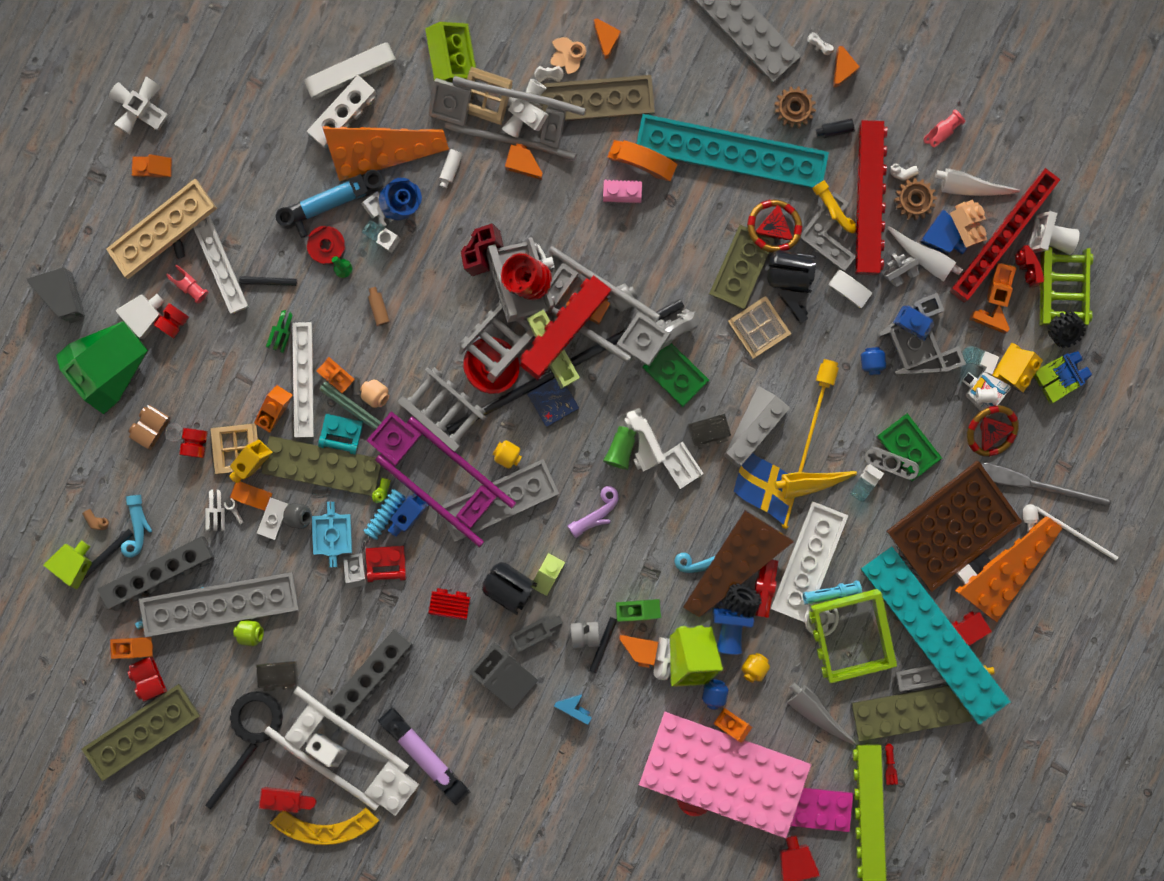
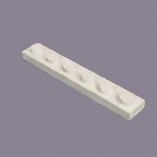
M209 215L194 227V231L230 314H234L249 306Z
M312 322L292 323L294 437H314Z

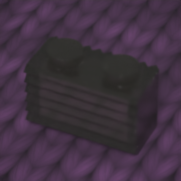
M725 414L687 425L693 447L698 446V449L710 447L709 443L714 441L717 444L727 442V438L731 437Z
M297 661L256 665L258 688H263V691H273L276 686H282V690L294 689V685L298 684Z

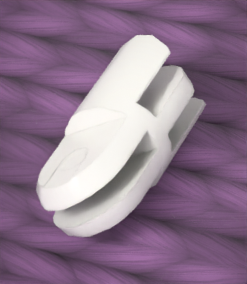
M213 489L209 491V508H205V531H210L209 512H213V531H217V512H221V531H225V508H221V492L218 489L216 491L217 508H213Z
M659 637L654 664V676L659 680H667L671 675L670 639Z

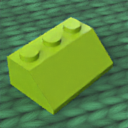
M438 22L425 28L434 80L438 78L453 83L454 76L467 79L471 67L476 68L468 23Z

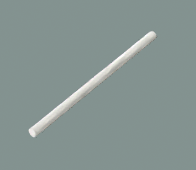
M1037 507L1039 514L1051 518L1063 529L1116 561L1118 559V556Z

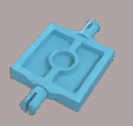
M326 502L327 513L322 516H312L313 555L329 556V567H333V564L334 567H338L337 555L352 553L351 514L335 513V502H331V505L330 502Z

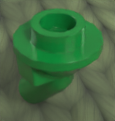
M334 256L331 260L334 263V273L340 278L350 276L353 269L352 264L346 259H339L338 256Z

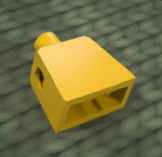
M261 440L246 445L230 465V468L233 470L229 476L230 479L235 483H239L241 479L252 476L273 452Z

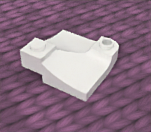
M640 408L627 413L625 422L629 429L633 428L634 432H638L639 449L633 461L637 470L641 469L644 472L664 462L666 459L646 419L642 418Z

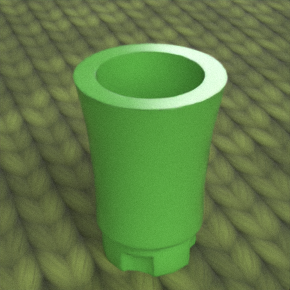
M619 426L603 462L628 470L636 432L627 427Z

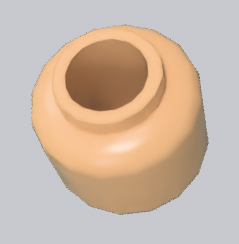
M378 380L366 381L361 386V399L371 407H382L387 403L389 390Z

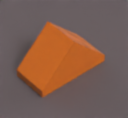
M594 19L595 31L604 60H606L620 38L621 31L599 19Z
M839 46L837 49L833 83L835 88L840 86L860 68L843 46Z
M240 481L235 483L230 498L265 511L273 493Z

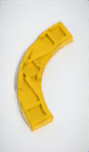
M365 807L356 816L336 824L318 825L308 823L286 811H281L270 824L286 836L304 843L332 845L346 842L364 834L380 820Z

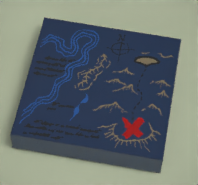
M556 378L527 394L546 427L579 409L568 387L566 386L561 389Z

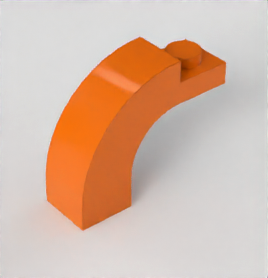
M614 140L607 156L613 161L635 166L648 172L655 178L670 182L678 165L656 151L625 140L623 142Z

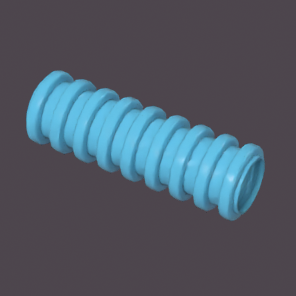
M395 489L391 490V495H387L388 499L384 500L385 503L380 505L381 509L377 510L378 513L374 514V519H371V523L367 524V529L364 528L363 530L365 534L374 540H378V535L382 534L381 531L385 530V525L389 524L388 521L395 514V511L399 509V505H402V501L406 500L405 496Z

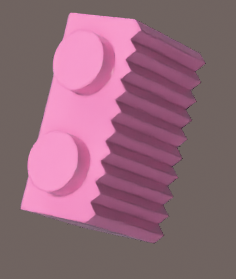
M604 180L603 202L641 203V181Z

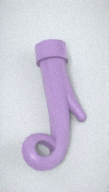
M606 486L601 490V498L607 504L567 526L575 538L590 528L610 523L609 519L602 518L614 509L618 502V492L614 487ZM608 491L612 493V499L606 497Z

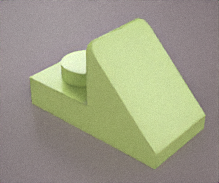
M548 553L533 580L538 585L537 587L532 586V588L547 596L565 562Z

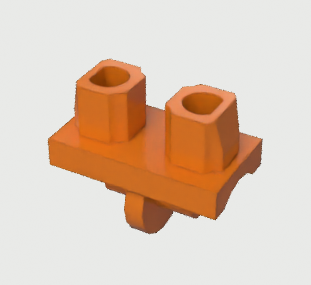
M330 357L316 370L342 394L355 381L352 376Z

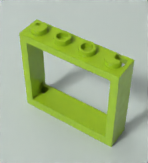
M878 589L810 606L812 611L809 612L810 621L815 625L813 636L815 642L818 641L819 643L817 654L819 660L823 662L821 672L823 678H826L829 683L897 667L883 597ZM872 599L884 658L832 671L819 613Z

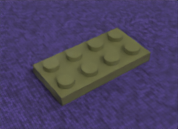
M739 225L709 295L743 310L769 252L760 249L754 244L747 227ZM757 234L768 245H772L775 240L768 236Z

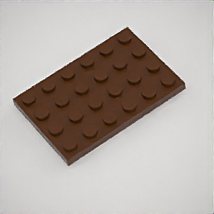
M976 461L886 532L929 591L933 592L1018 526L1022 520L981 463Z

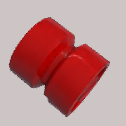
M168 303L163 310L164 315L159 316L153 325L174 339L180 331L179 326H184L189 316Z
M183 428L181 439L184 440V443L180 444L179 455L204 458L205 447L203 443L207 441L208 431Z

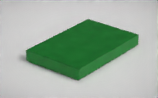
M672 343L659 351L650 366L645 364L642 367L682 408L709 381Z
M908 413L876 436L888 452L918 464L919 473L914 479H910L911 482L942 459ZM901 461V469H906L909 475L912 472L915 473L912 465L906 468L903 466L904 462Z

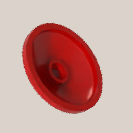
M492 337L505 349L511 350V345L506 341ZM482 338L473 343L491 361L498 363L502 359L501 355ZM468 350L463 360L466 378L473 387L484 393L498 394L506 391L515 383L519 374L518 356L493 383L487 379L489 371L485 369V365Z

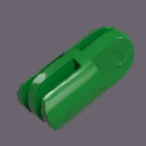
M286 310L281 311L277 325L272 326L266 348H269L275 330L278 331L273 350L276 351L282 334L285 333L286 335L280 350L281 353H284L291 331H288L293 316L289 312L284 329H282L281 325Z

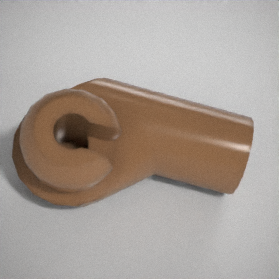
M91 509L82 513L91 529L105 530L108 528V519L95 517Z

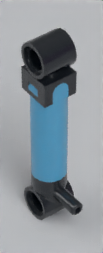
M377 170L367 171L364 179L359 174L348 179V182L289 207L280 208L276 212V221L285 229L296 225L300 237L304 238L308 234L302 221L356 198L358 200L370 195L368 189L374 192L381 190L384 186L383 176ZM371 177H378L379 181L377 184H369ZM284 214L291 215V219L288 222H282L281 219Z

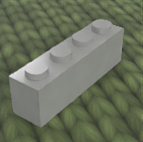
M758 386L724 457L739 468L790 407L776 395Z

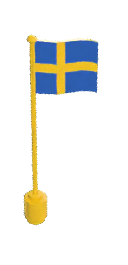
M824 359L823 363H820L816 381L819 382L818 386L822 388L798 472H802L825 388H830V385L834 386L839 370L838 362ZM752 453L740 466L734 492L746 502L768 512L782 523L783 529H787L795 498L784 499L782 488H775V482L782 481V474L787 473Z

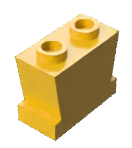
M1011 343L992 376L1006 384L1010 383L1024 393L1030 385L1033 376L1039 370L1043 360L1035 352L1022 350L1018 345Z

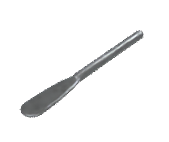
M981 464L996 484L1033 487L1106 506L1111 504L1109 498L1033 480L1024 474L994 464Z

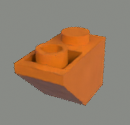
M276 385L267 394L254 423L270 433L285 412L293 395Z

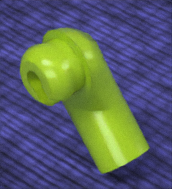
M381 478L379 488L372 493V500L375 503H381L386 499L391 480Z

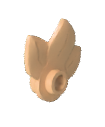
M566 37L553 40L552 44L557 52L553 55L550 63L556 67L565 66L568 74L577 71L580 67V60L586 55L585 46L581 42H572ZM574 49H579L580 53L575 55L573 51Z

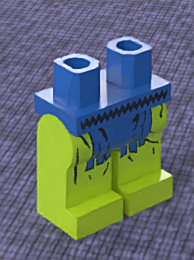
M1079 351L1071 354L1067 353L1040 367L1035 373L1034 378L1040 387L1058 378L1055 382L1041 389L1049 404L1056 402L1085 384V381L1092 376L1088 367L1080 371L1077 369L1075 364L1083 360Z

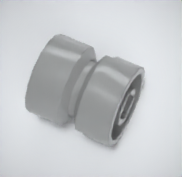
M587 622L585 626L582 623L571 624L572 648H583L584 645L599 647L598 622Z

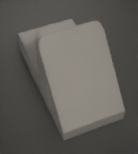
M362 553L343 557L347 588L367 585V573Z

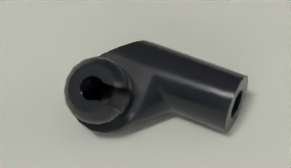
M178 239L173 243L176 258L185 257L183 243Z

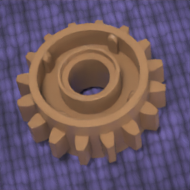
M799 86L795 90L790 87L788 92L783 90V96H777L780 102H775L774 104L775 107H778L774 111V114H779L777 120H782L783 126L786 124L790 125V129L793 126H797L799 129L802 123L806 126L808 124L807 119H813L810 113H815L816 109L812 108L816 104L815 101H811L813 95H808L807 89L801 91ZM797 104L800 110L794 112L790 109V105Z
M914 178L912 182L906 180L905 185L901 184L899 186L901 191L897 190L895 192L898 197L894 199V202H898L896 209L902 211L900 213L901 216L905 214L908 220L910 217H914V220L917 221L919 216L924 219L926 217L925 213L929 215L932 213L930 208H935L936 205L933 201L937 197L933 196L935 189L931 190L929 188L930 183L926 185L924 179L917 182V179ZM917 195L920 198V203H913L911 196Z

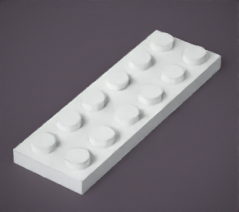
M811 502L770 609L805 622L806 610L813 603L804 604L803 592L820 590L848 515L816 502Z

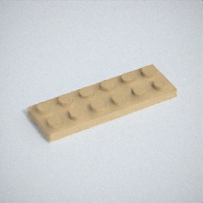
M194 179L106 250L124 277L129 279L213 213L217 207L199 181Z

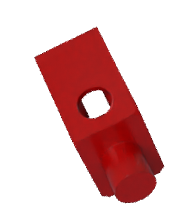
M797 835L786 837L788 848L780 850L782 881H800L820 876L809 847L806 844L799 846Z

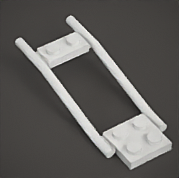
M297 687L293 693L309 705L285 737H282L269 726L264 733L374 811L381 805L396 816L419 785L404 773L409 765L331 712L300 687ZM324 716L389 760L365 793L300 750Z

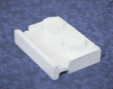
M683 442L663 454L666 459L663 464L680 489L704 474Z

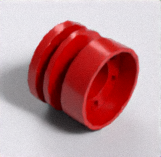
M518 253L512 255L506 260L501 270V281L504 287L527 300L540 299L551 286L552 276L548 266L528 254Z

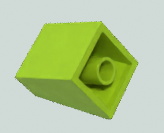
M699 625L694 628H687V626H681L676 628V631L670 635L672 687L705 685L723 670L712 627Z

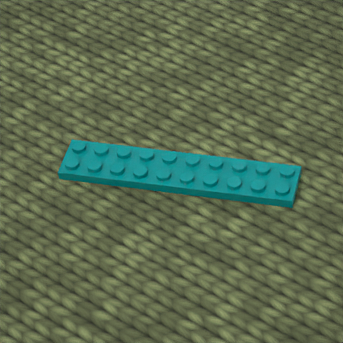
M642 114L636 143L672 160L807 188H813L824 180L829 156L827 151Z
M892 546L861 568V571L874 588L882 593L883 600L978 725L1011 702Z

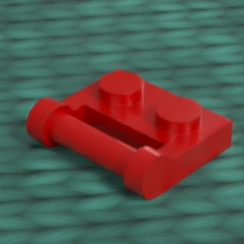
M405 546L366 548L367 582L372 583L374 580L389 579L406 580ZM399 565L400 569L393 572L373 573V567Z

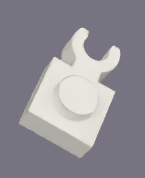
M377 191L361 204L372 219L377 216L379 218V225L385 227L387 224L384 222V218L386 217L380 209V194Z

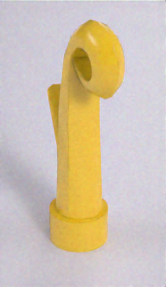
M823 180L814 186L812 190L816 196L819 195L827 206L833 220L836 219L847 232L855 233L857 230L855 222L851 218H846L828 189L829 186L826 181Z

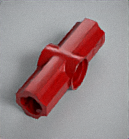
M771 560L759 571L755 590L757 591L756 594H759L760 598H762V601L755 614L756 616L769 618L771 601L774 598L776 589L777 560Z

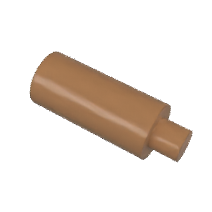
M376 287L369 288L370 296H368L376 325L380 326L389 323L390 320L382 294L377 292Z

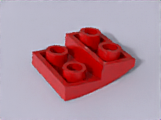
M1024 245L1015 254L1016 265H1019V270L1027 269L1025 281L1029 283V288L1037 287L1044 283L1042 268L1030 246Z

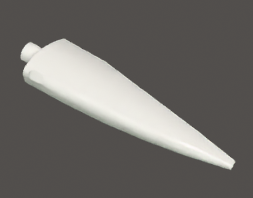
M946 168L945 172L937 170L935 178L943 179L941 190L943 193L968 196H994L1020 192L1019 189L993 184L962 171Z
M888 226V230L907 253L914 259L916 258L920 265L943 282L950 271L957 275H960L963 269L943 253L912 241Z

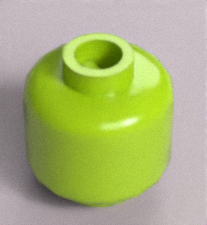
M242 620L234 628L233 635L240 645L256 646L263 639L264 629L256 621Z

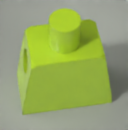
M83 540L79 542L76 548L64 544L43 566L70 587L78 589L92 564V561L84 556L91 546Z

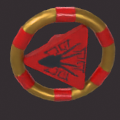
M767 200L761 202L753 208L748 217L747 227L750 238L754 244L764 251L771 253L777 250L788 251L797 244L801 237V218L795 208L784 201ZM775 207L755 231V221L758 213L763 209ZM781 208L789 213L795 222L793 237ZM757 234L790 241L779 246H772L766 244Z
M995 405L983 409L972 419L968 426L967 442L969 447L976 454L986 457L1004 452L1017 437L1019 429L1018 418L1011 409L1005 406ZM994 413H1004L1011 421L1012 426L985 416ZM981 420L982 448L974 440V431ZM1009 434L1006 441L1002 445L996 448L989 449L999 440H1001L1003 437Z

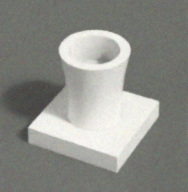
M1048 211L1041 213L1035 217L1028 245L1034 253L1046 251L1051 246L1071 255L1079 241V230L1055 226L1056 212Z

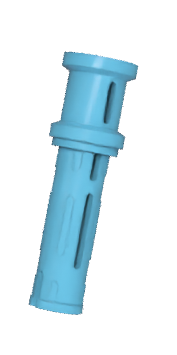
M858 580L845 585L839 583L837 587L803 592V601L807 605L862 593V587Z

